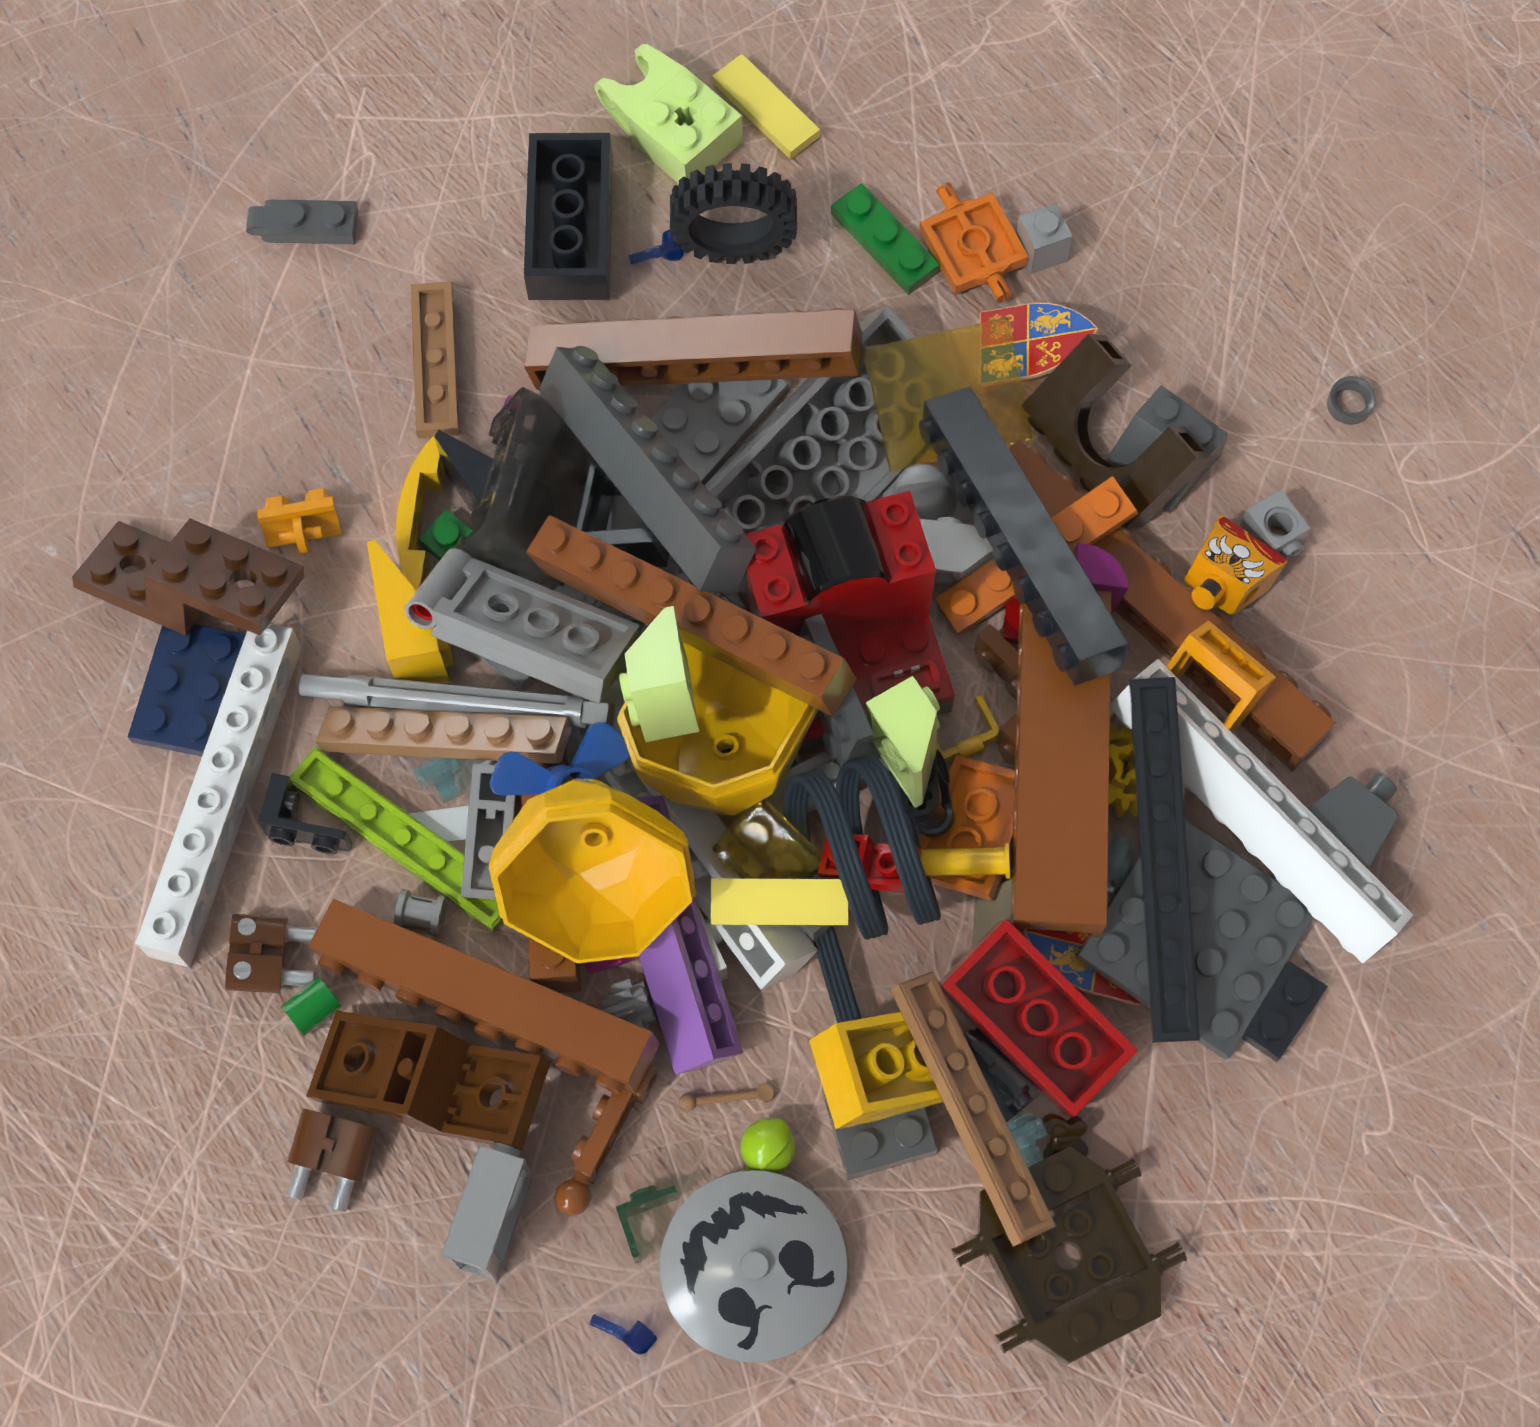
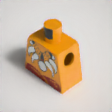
M1221 514L1203 543L1184 581L1187 586L1193 588L1191 597L1199 608L1208 610L1216 605L1226 613L1235 615L1272 588L1288 559Z

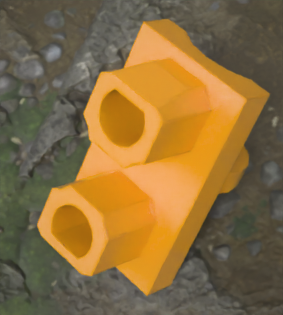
M325 488L309 490L305 494V501L290 504L288 498L282 495L269 497L266 499L265 508L257 510L258 521L263 530L267 548L296 543L301 555L309 553V540L342 534V527L333 496L329 497Z

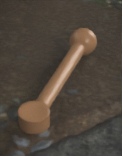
M763 1083L758 1086L757 1090L704 1096L685 1093L680 1097L679 1104L682 1109L690 1111L696 1105L758 1099L762 1103H767L773 1099L774 1089L770 1084Z

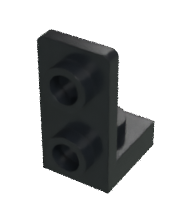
M271 774L258 820L259 825L266 836H269L268 839L284 846H294L295 841L311 844L312 849L325 854H337L338 850L351 851L353 842L346 831L289 820V817L294 818L298 812L300 794L297 792L289 776Z

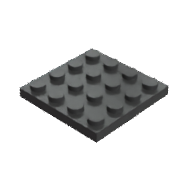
M1185 820L1200 1041L1198 1042L1225 1060L1233 1054L1249 1023L1281 973L1313 916L1290 890ZM1139 853L1107 904V926L1102 936L1092 937V933H1089L1075 958L1150 1009Z

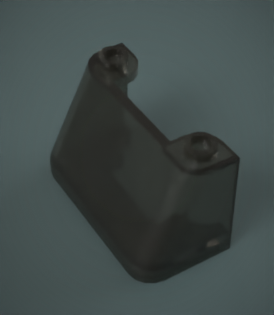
M521 387L492 420L488 435L493 437L492 443L496 444L497 447L481 503L472 511L470 517L473 520L472 529L474 530L467 537L461 535L458 538L456 549L465 551L472 558L554 590L558 585L563 587L565 583L543 573L526 551L549 515L576 528L590 464L596 461L552 406L539 394Z

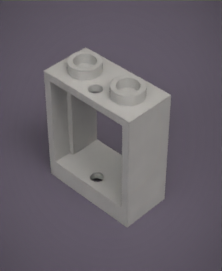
M494 1143L492 1149L479 1146L441 1254L453 1268L497 1282L534 1176L526 1160L520 1157V1150L501 1143Z

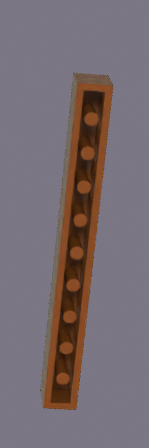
M1019 439L1009 448L1051 518L1083 497L1078 493L1073 481L1064 474L1058 475L1050 468L1045 457L1036 448H1028ZM1117 528L1093 545L1112 555L1119 562L1127 577L1128 590L1114 611L1167 659L1171 660L1187 636L1209 620L1276 676L1275 680L1241 723V726L1292 772L1328 737L1336 724L1331 719L1328 709L1316 700L1311 701L1298 689L1296 681L1288 673L1277 671L1266 661L1265 654L1258 646L1251 642L1246 643L1234 632L1232 624L1224 616L1218 613L1214 614L1209 609L1199 608L1191 597L1193 588L1187 585L1182 586L1173 578L1166 564L1156 557L1151 558L1139 547L1137 539L1129 531ZM1195 659L1184 673L1228 714L1232 712L1241 700L1235 692Z

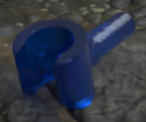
M667 230L662 234V245L654 246L653 248L628 256L631 265L659 257L669 261H678L683 257L684 251L681 250V245H676L673 242V236L670 235V230Z
M596 1314L592 1316L589 1323L591 1326L615 1336L616 1339L621 1340L638 1355L645 1354L657 1340L656 1335L639 1320L629 1332L622 1326Z

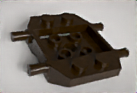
M1070 1146L1028 1167L1049 1212L1084 1194L1087 1195L1089 1200L1052 1218L1056 1227L1014 1247L1005 1235V1229L986 1190L980 1191L978 1234L974 1236L975 1238L952 1248L951 1251L955 1258L971 1250L956 1259L959 1267L982 1255L985 1258L988 1257L1006 1287L1020 1320L1018 1321L1019 1324L999 1334H995L998 1344L1015 1336V1338L1000 1345V1349L1004 1354L1028 1341L1068 1365L1161 1317V1276L1167 1269L1187 1261L1185 1252H1182L1167 1259V1257L1183 1249L1178 1242L1156 1254L1148 1253L1116 1193L1119 1186L1142 1176L1139 1167L1122 1175V1173L1137 1165L1133 1158L1111 1170H1104ZM1067 1244L1078 1250L1080 1263L1076 1268L1067 1270L1061 1268L1056 1263L1054 1253L1058 1246ZM1128 1273L1129 1278L1050 1318L1047 1317L1046 1313Z

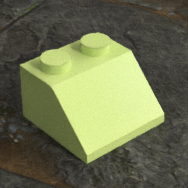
M674 606L666 607L625 653L627 673L619 674L624 701H627L631 724L632 726H641L645 742L699 732L686 651Z
M912 676L867 701L866 709L867 720L874 734L870 741L916 808L923 804L937 750V729L940 728L937 711L940 710V706L933 692L927 686L921 689Z

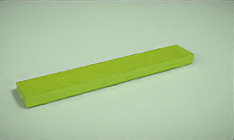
M314 747L291 774L290 779L299 792L432 889L446 897V899L491 932L495 933L502 924L503 919L500 918L496 900L461 897L464 854L321 750Z

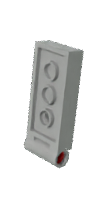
M456 548L449 549L404 608L405 614L412 624L422 629L433 628V637L599 705L626 665L625 653L637 640L640 627L639 624L472 558L465 551Z

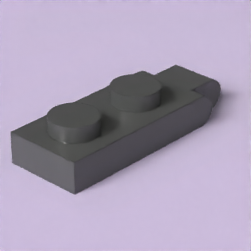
M270 199L265 201V206L249 207L246 232L250 235L261 236V239L268 243L355 244L358 208L356 201Z

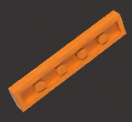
M1112 476L1051 519L1073 552L1078 543L1094 545L1135 517L1138 512ZM993 558L936 597L935 600L957 633L962 635L1011 602L1016 596L1013 590V582L1006 570L1001 571Z

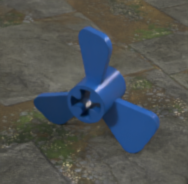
M596 722L588 727L570 766L558 764L545 769L524 755L509 751L499 757L490 779V788L497 795H540L560 786V784H564L570 776L574 779H596L598 776L627 760L630 755L624 738L618 731L607 723Z

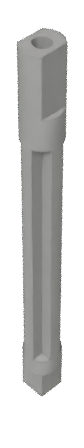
M302 674L299 682V694L301 696L344 700L347 705L401 710L567 717L572 727L585 728L588 724L596 722L607 723L613 726L615 704L600 703L599 705L580 696L361 675H348L346 678Z

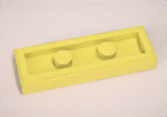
M740 54L712 75L713 84L790 160L820 137V129L743 54Z
M711 878V925L848 926V900L840 879Z

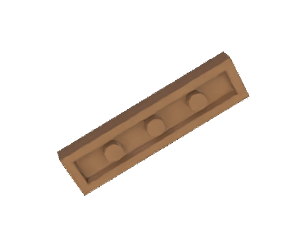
M452 281L411 284L416 433L418 438H431L438 430L450 436L460 435L454 289Z

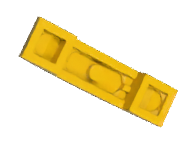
M434 435L425 444L413 462L405 479L397 509L396 541L400 564L405 578L416 591L431 573V565L426 551L417 550L426 490L442 491L445 476Z

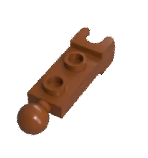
M650 1065L637 1094L622 1089L620 1094L612 1092L611 1096L604 1094L601 1097L592 1117L597 1123L590 1137L583 1135L572 1154L571 1160L576 1162L573 1168L575 1174L572 1179L562 1182L554 1195L555 1204L563 1214L569 1216L579 1215L588 1208L591 1201L589 1184H594L635 1101L643 1105L658 1075L654 1073L656 1067Z

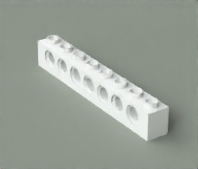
M269 623L261 635L247 630L135 943L149 958L188 968L191 967L302 649L293 628Z

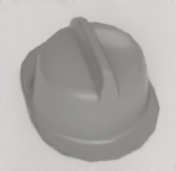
M918 463L907 467L883 491V497L910 490L920 519L937 521L940 517H952L960 520L962 524H966L974 518L968 506L963 507L959 502L955 484L949 475L945 476L940 467L931 464Z

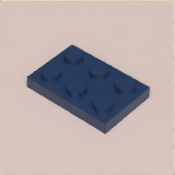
M194 625L185 636L162 626L128 733L129 740L136 744L203 756L246 634Z

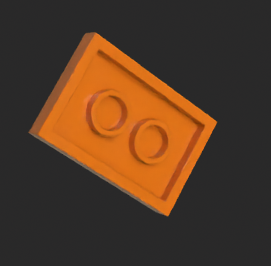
M956 755L949 770V788L955 821L949 831L940 837L931 838L922 835L920 840L921 849L1005 847V843H1010L1012 854L1015 771ZM1003 874L930 876L934 885L993 901Z

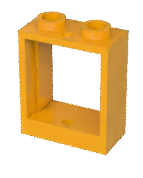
M1208 620L1187 636L1166 667L1180 679L1195 659L1235 692L1241 700L1223 722L1224 726L1234 734L1275 680L1276 676Z

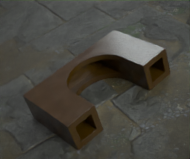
M1088 334L1021 406L1029 414L1028 421L1038 433L1047 435L1055 445L1054 452L1057 457L1065 464L1073 466L1081 475L1080 483L1088 492L1113 476L1138 512L1135 517L1120 527H1143L1213 457L1186 427L1169 426L1132 463L1121 467L1108 461L1099 452L1094 443L1091 430L1092 416L1101 397L1132 365L1106 335Z

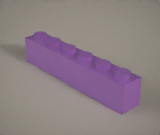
M663 795L635 798L671 821ZM694 897L684 911L639 955L675 1075L704 1069L743 1053Z

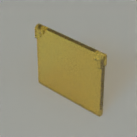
M1008 317L863 348V356L870 378L889 471L904 469L918 463L926 464L937 461V454L932 445L924 443L919 431V421L923 419L924 401L967 387L972 388L1006 445L1014 444L1018 439L1021 442L1033 439L1028 421V413L1021 406L1025 399Z

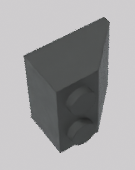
M1161 385L1134 415L1108 455L1107 460L1121 467L1135 461L1169 426L1186 427L1213 458L1163 507L1170 514L1221 456L1228 433Z

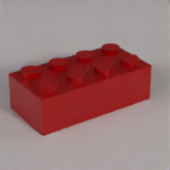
M1007 919L998 921L939 981L944 995L1064 1116L1075 1117L1138 1051Z

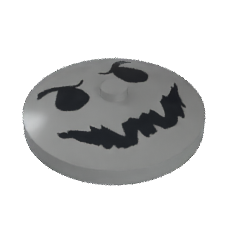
M752 1170L730 1173L718 1177L696 1190L680 1206L672 1218L661 1249L660 1278L668 1307L677 1323L688 1336L706 1350L721 1357L740 1362L754 1363L777 1360L789 1356L811 1343L822 1333L834 1317L841 1303L847 1280L848 1265L845 1242L837 1221L829 1208L815 1193L803 1184L781 1174L768 1171Z

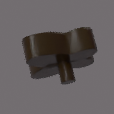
M1049 1113L1042 1118V1127L1051 1137L1050 1142L1043 1151V1159L1070 1146L1085 1156L1088 1154V1146L1081 1138L1087 1131L1088 1126L1080 1116L1071 1117L1069 1120H1066L1059 1115Z

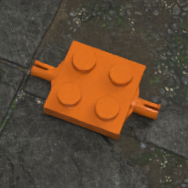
M950 182L945 183V187L943 184L940 185L936 193L943 202L945 209L938 215L921 221L919 231L935 260L940 264V269L953 293L956 295L977 285L988 284L998 303H1002L1003 298L1007 301L1012 296V291H1010L1003 276L1006 273L1028 265L1029 256L995 195L992 192L975 200L960 201Z

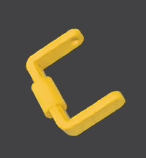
M981 694L975 696L974 701L990 731L981 735L971 736L954 744V747L945 751H941L937 743V749L941 752L945 763L954 760L956 755L966 758L983 751L985 749L984 746L997 740L999 727Z

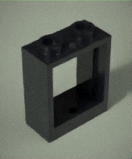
M592 462L589 468L576 528L655 567H667L670 554L649 528L606 531L614 495H622V493L599 464Z

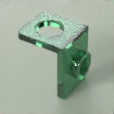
M675 1185L657 1191L656 1186L639 1189L629 1195L631 1201L615 1206L635 1264L641 1262L642 1259L627 1218L679 1199Z

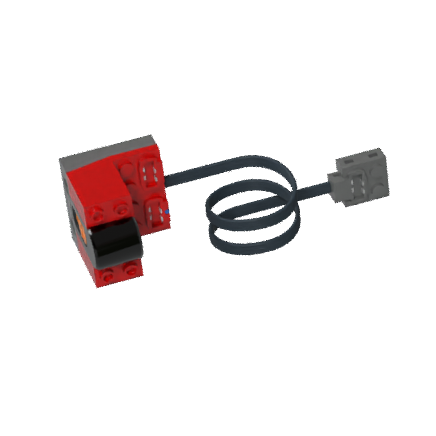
M910 490L868 502L855 496H836L822 499L796 510L787 517L784 524L745 534L756 547V551L739 584V599L743 602L748 612L797 636L805 619L822 614L839 655L846 660L857 678L853 688L866 718L867 701L912 676L921 689L927 686L933 692L940 706L937 715L952 711L955 694L929 617L936 568ZM814 718L798 753L824 746L823 733L825 731L819 718ZM865 755L847 760L839 770L836 788L829 777L817 769L796 774L790 778L784 797V824L794 879H811L818 873L808 822V794L810 793L820 815L846 898L861 935L864 939L869 940L876 938V936L880 937L888 934L887 919L879 890H871L853 836V834L863 835L859 803L860 779L862 776L875 801L902 887L916 923L923 925L924 923L941 919L931 878L925 874L916 847L917 845L921 849L912 818L905 812L898 782L892 772L888 771L878 758L873 755ZM832 925L813 943L818 950L816 952L836 1021L840 1023L862 1019L835 928ZM822 1086V1095L847 1181L936 1155L937 1146L925 1107L875 1122L835 1129Z

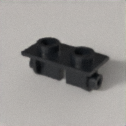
M978 1028L974 1031L970 1029L964 1033V1036L1007 1123L1041 1093Z

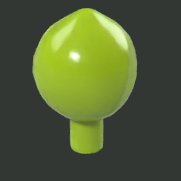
M763 1118L747 1127L740 1141L742 1159L746 1164L744 1171L756 1170L780 1173L789 1166L795 1156L796 1140L784 1119Z

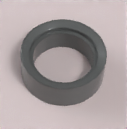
M1354 376L1344 377L1332 386L1327 398V408L1332 417L1337 421L1349 425L1359 424L1369 417L1375 405L1376 395L1372 386L1364 379ZM1344 390L1356 391L1364 398L1366 407L1361 412L1348 413L1338 406L1336 395Z

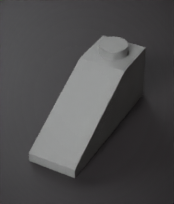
M476 763L472 765L461 897L496 900L489 871V861L494 847L513 822L515 795H497L491 790L490 779L496 765Z

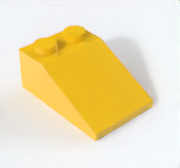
M376 540L368 541L367 547L386 660L394 679L434 683L450 682L448 667L455 665L452 645L433 637V628L422 629L409 621L404 608L416 590Z
M901 1012L835 1023L809 1040L835 1129L875 1122L944 1102Z

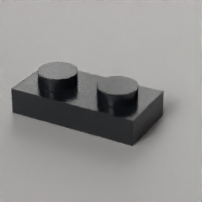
M1289 961L1265 996L1241 1039L1277 1062L1328 986Z

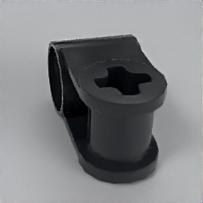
M938 749L936 750L923 804L915 808L898 783L906 814L915 819L917 828L923 835L931 838L940 837L947 833L955 821L949 788V772L945 760Z

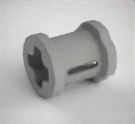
M402 889L395 907L394 924L400 927L408 925L429 929L432 935L439 936L446 916L447 899L444 896H438L437 899L411 895L410 890Z

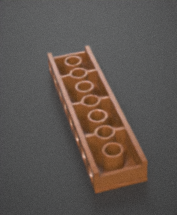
M1096 590L1111 615V591ZM1020 603L1010 923L1018 931L1021 928L1092 933V937H1101L1107 926L1110 673L1074 686L1066 671L1061 672L1058 669L1053 658V649L1046 637L1041 638L1036 632L1032 614L1027 605Z

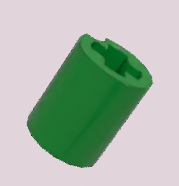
M319 977L281 1006L303 1036L342 1007Z

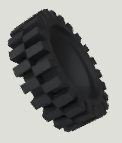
M732 163L723 164V171H717L714 165L706 166L705 175L699 170L690 172V179L683 176L679 180V186L674 185L672 188V195H670V235L673 236V242L676 245H681L682 251L689 253L694 250V257L702 259L705 255L709 254V262L718 263L720 257H725L726 264H735V258H742L743 263L747 264L753 263L752 256L755 255L760 261L769 259V252L775 256L782 253V247L788 248L792 244V239L795 240L797 236V198L795 188L791 189V183L787 179L781 181V175L776 172L767 176V168L759 166L755 172H750V164L741 163L740 170H732ZM740 206L757 209L768 215L749 222L723 223L710 220L699 214L718 207Z

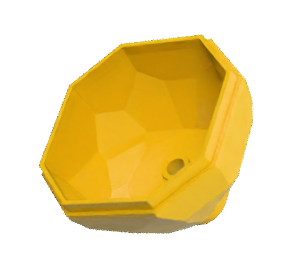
M683 642L688 660L699 732L645 742L641 726H632L627 701L619 711L620 714L617 717V721L634 769L644 784L674 803L717 814L734 816L773 794L790 769L818 709ZM725 749H733L729 753H721Z
M576 778L528 799L494 847L489 861V871L498 910L504 924L575 963L639 956L684 911L697 895L688 839L684 832L658 811L596 779Z

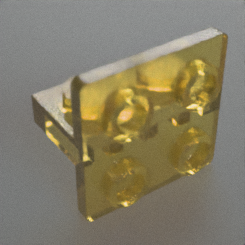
M766 799L737 814L712 847L722 865L728 870L735 872L742 879H806L820 866L822 853Z

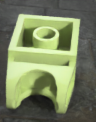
M641 44L634 50L635 61L642 70L645 79L635 85H622L615 80L603 77L594 84L597 97L606 111L631 138V143L675 182L679 184V180L683 176L690 179V172L699 170L705 175L706 166H716L743 142L742 115L686 67L648 44Z

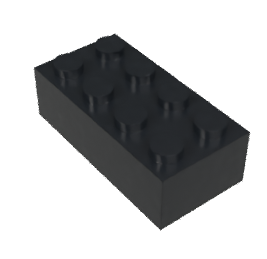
M529 133L524 280L528 300H610L613 153L610 133Z

